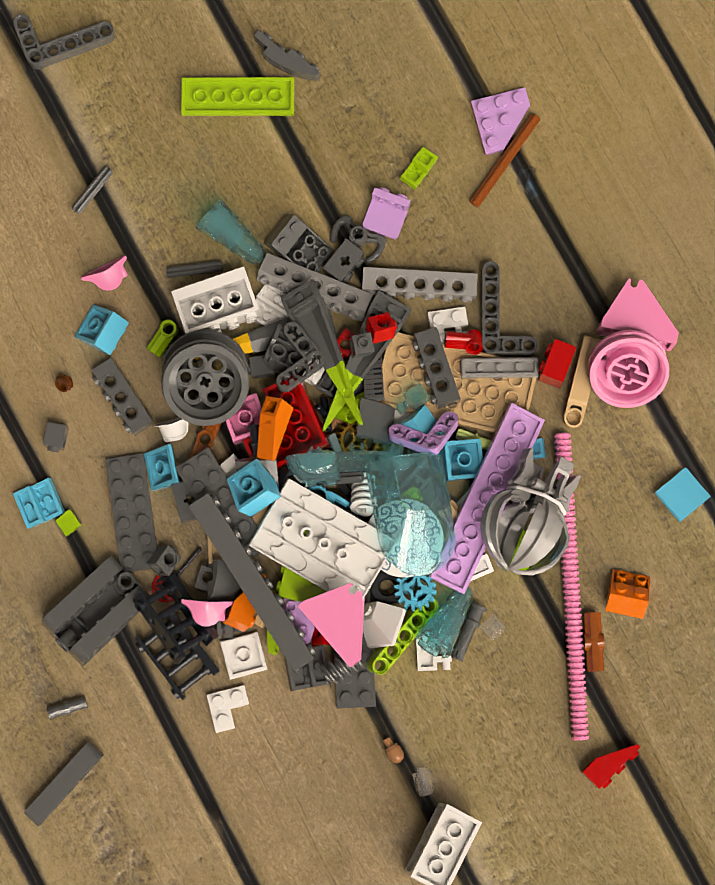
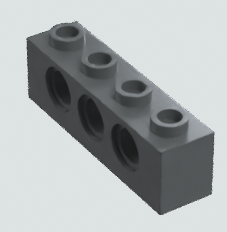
M437 327L414 334L412 345L414 351L419 352L420 358H418L420 368L425 370L426 376H424L426 386L431 388L432 394H430L432 404H436L437 409L460 403L461 398ZM431 347L434 353L428 355L424 352V349ZM437 365L441 370L434 373L430 370V367ZM444 383L447 388L440 391L436 388V385Z
M111 358L92 370L94 373L92 379L97 386L102 385L105 391L102 394L107 402L112 401L115 405L112 409L118 418L122 416L125 423L122 425L128 434L132 432L136 436L154 424ZM110 378L116 379V383L112 387L106 385L107 380ZM119 394L126 395L124 402L116 401ZM131 409L137 412L134 418L127 417V412Z

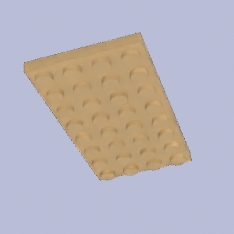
M398 332L386 348L382 364L385 400L376 402L391 406L397 411L411 414L425 404L436 420H439L445 412H454L458 415L459 426L493 434L496 433L510 403L529 412L536 378L461 379V358L503 357L482 352L477 355H471L464 349L444 348L461 399L460 403L437 409L436 404L433 405L430 399V394H432L431 388L427 387L424 381V376H426L425 370L421 369L418 363V358H420L419 352H415L412 345L414 336ZM427 347L424 349V352L432 355L434 350L431 347ZM437 365L430 367V370L434 373L441 370ZM444 383L436 385V388L440 391L447 388Z

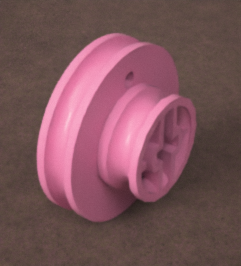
M624 330L610 334L595 346L589 358L588 372L593 390L603 401L616 407L632 408L652 401L662 392L669 378V363L663 346L653 336L642 331Z

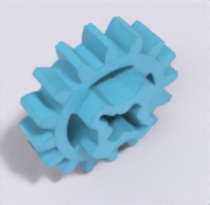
M427 571L413 577L397 578L399 585L394 586V590L398 591L395 593V598L400 597L398 600L399 605L405 603L404 609L410 606L412 612L415 611V607L422 611L423 605L427 608L429 607L428 601L434 602L432 595L437 594V590L433 589L436 587V582L431 583L433 579L430 576L426 577ZM420 579L423 580L427 585H423L420 582ZM417 583L418 590L414 597L413 590ZM404 595H408L411 600H408Z

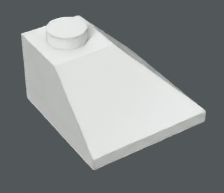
M378 601L365 603L363 633L367 646L369 648L394 646L406 610Z

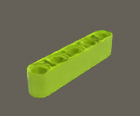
M434 599V602L428 601L430 604L428 610H425L423 605L422 611L418 607H415L414 612H412L411 608L407 611L395 645L392 646L393 652L388 655L387 649L389 646L378 647L366 663L367 669L370 672L382 675L391 668L437 612L438 602L436 599ZM414 616L417 617V623L415 625L412 624V618ZM404 630L405 637L401 640L400 633ZM379 660L381 666L376 670L375 663Z

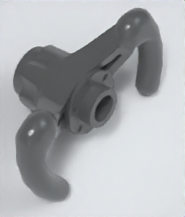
M348 215L341 216L335 222L330 232L331 243L337 241L338 231L342 225H345L349 232V241L358 248L363 247L366 243H377L378 247L375 252L366 258L367 264H371L382 254L386 244V238L383 235L369 233L360 225H355L352 218Z

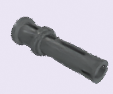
M472 602L468 616L464 618V628L451 655L452 658L463 662L475 629L481 625L479 622L483 613L487 611L486 608Z

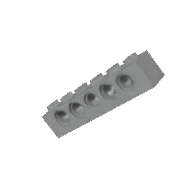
M269 253L266 254L260 266L257 281L264 285L275 287L282 292L290 293L307 281L314 280L328 309L335 313L346 315L353 320L363 322L373 294Z
M363 267L362 290L373 294L372 297H375L377 292L381 291L391 298H396V295L404 296L405 299L423 297L424 300L442 298V301L461 299V302H472V300H476L478 274ZM383 279L387 282V285L379 287L376 282ZM402 280L406 283V286L398 288L395 283ZM416 282H423L425 287L417 289L414 284ZM435 283H441L444 286V288L442 290H436L434 289L433 285ZM460 284L463 289L457 292L453 290L452 286Z

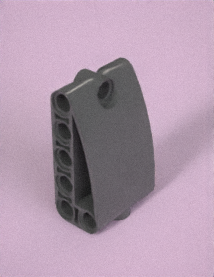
M111 556L42 619V625L53 635L55 641L65 652H69L81 666H84L139 613L133 602L135 597L141 592L146 598L150 595L135 580L134 576L128 573ZM128 579L131 585L125 587L121 584V580Z

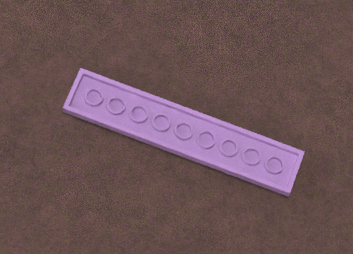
M513 403L509 404L454 521V526L442 547L440 556L430 572V578L461 594H465L486 548L481 536L480 527L484 507L491 496L497 492L507 490V487L510 486L507 484V481L514 476L523 449L533 447L544 424V419Z

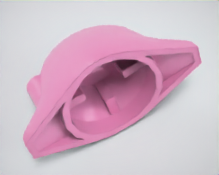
M126 255L81 276V279L93 282L103 290L108 291L117 288L121 284L122 278L128 275L123 266L127 259Z
M181 599V603L189 608L194 621L205 627L212 626L218 621H225L226 608L233 604V602H202Z

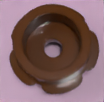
M60 374L57 376L55 386L59 391L67 392L73 388V382L70 376H62Z

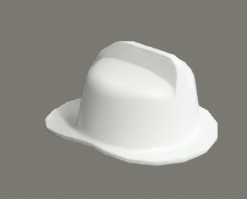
M180 417L153 425V427L159 428L165 442L180 440L188 432V422Z

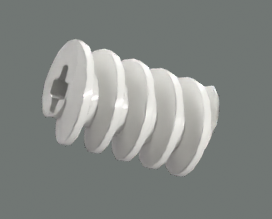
M363 472L364 481L353 483L351 488L350 509L354 514L363 517L374 514L375 482L377 478L369 472Z

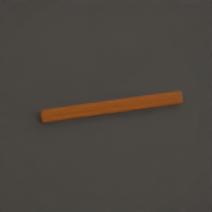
M532 113L471 198L470 203L473 206L480 207L539 123L540 118L538 115Z

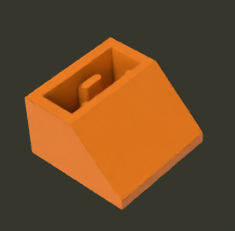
M612 569L605 611L644 619L649 602L650 577Z

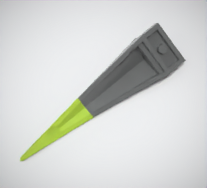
M309 280L280 299L292 322L297 323L324 355V369L337 387L358 424L363 425L324 298L321 297L315 281Z
M378 291L367 310L359 334L367 333L365 329L368 317L389 312L391 318L395 319L397 324L396 335L404 325L412 309ZM392 339L373 344L375 351L372 355L353 359L352 354L350 355L346 370L353 392ZM338 389L322 431L326 430L346 403Z

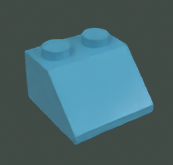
M93 304L74 337L100 352L111 355L120 337L125 333L129 322L115 312Z
M481 439L446 442L438 453L441 482L475 478L483 461Z
M255 459L227 478L237 510L250 517L281 497L276 481L258 459Z

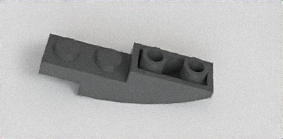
M258 30L254 34L255 42L265 50L263 52V59L271 65L298 78L314 81L320 79L319 68L313 63L309 64L301 52H295L291 49L286 54L285 48L280 44L276 45L272 42V37L266 32L262 33Z

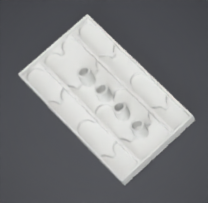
M288 478L280 490L281 497L273 502L248 546L327 592L353 583V586L349 588V593L355 594L357 591H361L363 593V601L397 540ZM304 530H307L306 536L303 535Z

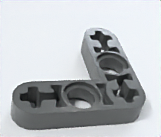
M289 322L284 326L283 335L302 359L277 377L276 386L281 392L292 390L324 365V355L295 322ZM289 329H291V330L296 329L295 334H296V336L298 337L297 340H296V337L294 336V334H292V333H291V334H288V333H289ZM301 342H307L309 348L301 350L298 345ZM312 358H319V364H317L316 362L311 364ZM302 367L306 370V373L303 376H298L295 373V369ZM282 379H284L285 381L290 379L288 382V386H286L285 384L281 385Z

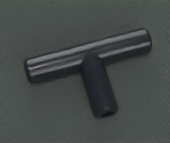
M322 396L320 398L321 404L316 403L314 409L323 416V423H325L329 412L328 398ZM331 423L329 424V426H328V427L326 428V430H325V431H327V432H329V431L332 430V424H331Z

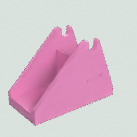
M629 278L598 325L596 334L609 336L624 330L642 331L657 339L664 350L671 351L677 343L679 332L645 282L639 280L637 287H632L630 285L631 279Z
M353 583L307 599L298 605L349 667H353L361 660L365 597L362 601L363 593L361 591H357L355 594L349 593V588L353 586Z

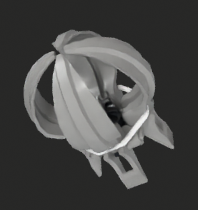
M533 448L523 449L519 457L514 476L507 481V484L510 486L507 487V490L497 492L491 496L484 507L480 523L481 536L490 556L501 569L505 571L511 570L512 573L517 575H535L545 572L559 561L567 549L570 536L564 515H566V512H569L570 498L581 478L580 475L569 478L574 463L561 456L545 481H543L544 468L533 462ZM557 474H562L556 485H553ZM509 500H512V501H513L512 504L509 505V506H505V508H504V510H503V512H502V514H501V511H502V509H503L505 503H507ZM533 514V517L521 541V544L512 560L515 548L517 546L518 540L525 526V523L529 515ZM529 566H532L531 568H529V569H527V570H519V569H522V568H527V567H529Z

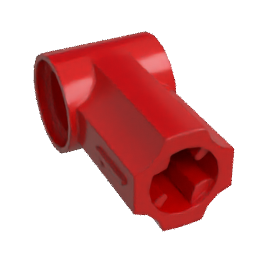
M475 329L469 330L466 333L445 332L444 348L464 349L468 354L477 355L483 350L482 334Z

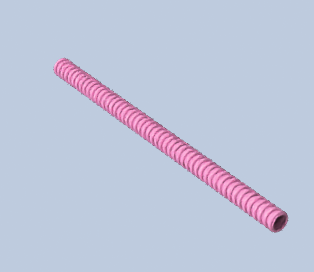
M557 433L554 435V438H556L554 450H556L555 456H557L555 462L561 456L570 462L572 461L570 457L572 455V452H570L572 446H570L571 440H569L571 434ZM558 473L556 479L559 480L562 474ZM572 493L569 502V512H566V515H564L570 539L567 549L561 556L563 557V560H561L563 566L561 568L564 569L562 581H564L563 587L565 588L563 590L565 594L563 597L565 600L564 605L566 606L564 617L566 618L565 624H567V627H565L567 633L565 635L568 636L566 648H568L567 654H569V657H567V660H569V663H567V666H569L568 672H570L568 684H570L569 691H571V694H569L571 700L569 702L572 703L570 715H572L571 721H573V724H571V727H573V731L571 733L573 734L572 740L576 741L589 739V736H587L589 730H587L588 724H586L588 720L586 714L588 712L585 709L587 708L585 696H587V693L584 692L586 690V687H584L586 681H584L585 675H583L585 671L583 665L585 663L583 662L584 656H582V653H584V650H582V647H584V644L581 643L583 641V638H581V635H583L581 629L583 627L580 626V623H582V620H580V617H582V614H580L581 608H579L581 596H579L580 590L578 589L580 578L577 577L579 575V571H577L579 568L577 563L579 561L576 559L578 553H576L578 550L576 547L577 541H575L577 530L575 529L576 523H574L576 512L573 511L575 509V505H573L575 502L573 497L575 495Z

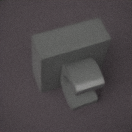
M225 624L226 639L234 638V632H243Z

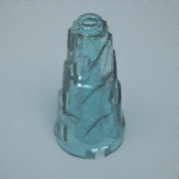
M219 199L212 206V209L200 220L196 228L215 242L221 243L231 252H235L247 262L260 264L266 256L264 255L266 251L263 249V246L250 234V231L238 220L239 217L225 202Z
M467 587L465 594L453 590L423 628H420L416 639H420L417 644L424 651L435 657L439 653L443 654L441 658H448L451 655L460 634V628L466 618L465 614L472 602L471 598L473 595L469 587Z

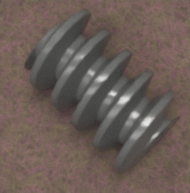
M336 656L333 657L334 663L330 660L327 661L328 667H325L323 664L320 665L321 673L330 687V681H333L335 684L338 683L337 677L344 680V673L349 676L352 675L351 668L357 672L358 664L364 667L361 661L353 667H349L342 658L339 659Z

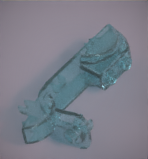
M351 443L349 446L350 452L322 453L319 446H317V449H313V446H311L305 454H293L292 456L285 457L290 473L298 482L305 484V487H315L317 483H324V486H335L336 482L340 481V472L384 471V486L378 485L375 487V490L380 489L383 491V496L376 497V500H383V504H389L396 501V498H399V487L396 486L397 473L406 471L416 462L415 459L402 456L403 445L401 443L398 446H395L393 443L388 447L387 451H364L363 443H360V450L356 451L353 443Z

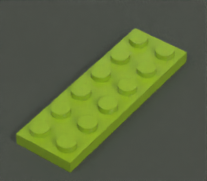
M294 77L182 78L181 114L182 116H294Z

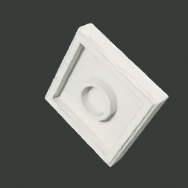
M258 632L220 642L230 680L268 670Z

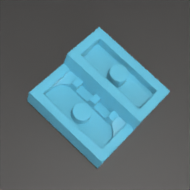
M686 467L655 492V495L679 523L711 497Z
M47 478L33 486H27L13 493L27 529L65 513L52 478Z

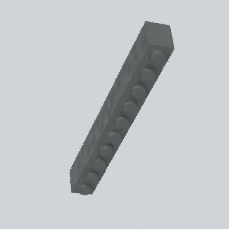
M208 493L189 505V507L295 672L316 659L314 656L316 651L311 643L307 645L304 637L306 635L300 626L297 628L293 623L295 618L290 610L286 611L282 606L284 601L279 594L275 595L272 588L274 585L268 577L264 578L261 573L263 568L258 561L254 562L250 556L253 553L247 544L243 545L240 538H242L239 530L232 528L229 523L232 520L226 511L222 512L220 509L221 502L217 496H212Z

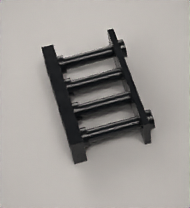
M173 573L162 583L164 588L147 598L141 592L135 597L133 602L137 611L141 612L168 651L169 657L176 664H179L187 656L184 653L201 641L205 646H208L219 635L212 626H201L194 621L189 608L181 603V599L193 600V598L176 574ZM169 594L175 603L157 614L151 604ZM181 610L186 619L168 630L162 620ZM192 626L197 635L179 645L173 636Z
M174 612L168 616L169 618L166 620L165 625L169 630L182 621ZM188 628L180 631L176 641L181 645L194 636ZM153 632L144 640L140 636L135 637L138 641L135 645L141 653L144 651L147 653L173 687L170 691L176 699L181 698L185 700L186 697L183 692L206 674L216 676L220 673V670L199 643L192 647L190 653L179 664H175L166 671L160 664V661L168 656L166 648L155 656L148 648L151 643L158 639L157 635ZM200 658L204 663L201 666L202 668L180 686H177L171 677L194 659Z

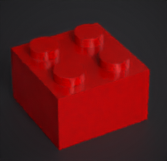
M557 339L554 340L553 344L549 343L544 357L547 359L546 361L542 360L538 370V375H540L538 381L560 389L577 347Z

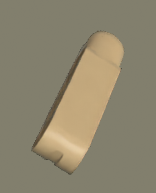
M586 335L583 337L564 413V423L570 428L580 426L583 421L592 387L588 372V362L593 349L602 339Z

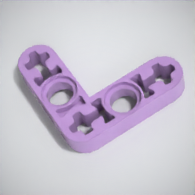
M454 412L443 413L428 434L401 424H394L389 427V439L393 443L425 455L435 456L457 429L458 415ZM437 432L446 433L443 436L436 435ZM418 438L419 441L411 442L410 439Z

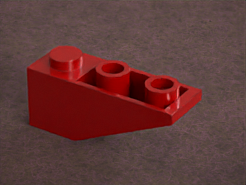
M635 744L596 757L581 773L597 789L601 787L605 789L612 782L610 778L615 773L619 775L626 766L624 764L627 760L630 759L632 761L639 754L637 750L640 746Z

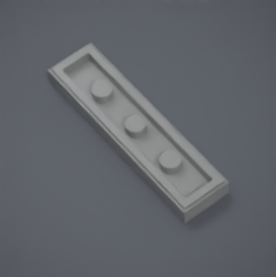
M461 358V379L538 378V358Z

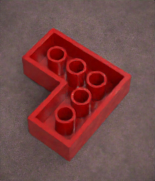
M288 379L287 381L282 380L281 385L285 384L286 386H288V382L290 379ZM304 382L288 392L278 390L276 383L262 389L265 398L266 396L281 398L293 407L276 456L277 470H280L288 463L297 462L331 446L326 432L322 431L323 425L317 411L314 409V404ZM251 437L243 440L249 457H254L252 446H250Z

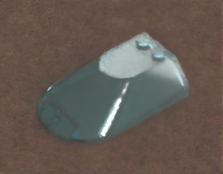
M424 452L390 456L368 463L365 469L378 540L383 555L389 563H392L401 572L409 575L423 576L436 572L450 559L454 551L456 538L442 455Z

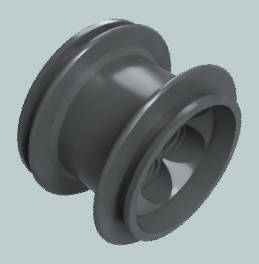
M197 330L181 336L168 349L162 365L161 388L168 406L178 417L195 425H216L228 420L241 408L248 394L249 370L246 356L241 347L232 338L218 331ZM195 357H200L203 359V362L196 364L192 360ZM218 359L222 361V365L214 366L212 362ZM183 372H189L191 374V377L185 379L181 377V374ZM205 376L208 379V383L202 381V377ZM222 377L230 379L226 384L221 383L219 380ZM191 389H195L199 393L196 396H192L188 392ZM216 392L218 396L210 398L208 393Z

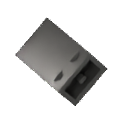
M285 214L264 242L268 248L282 259L317 273L335 251L292 214Z

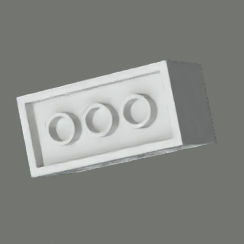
M244 267L171 291L186 334L197 330H214L222 333L221 330L227 328L233 330L238 328L241 323L247 322V324L256 322L258 320L257 317H260L259 308Z
M439 802L404 874L424 885H451L482 822L448 804Z

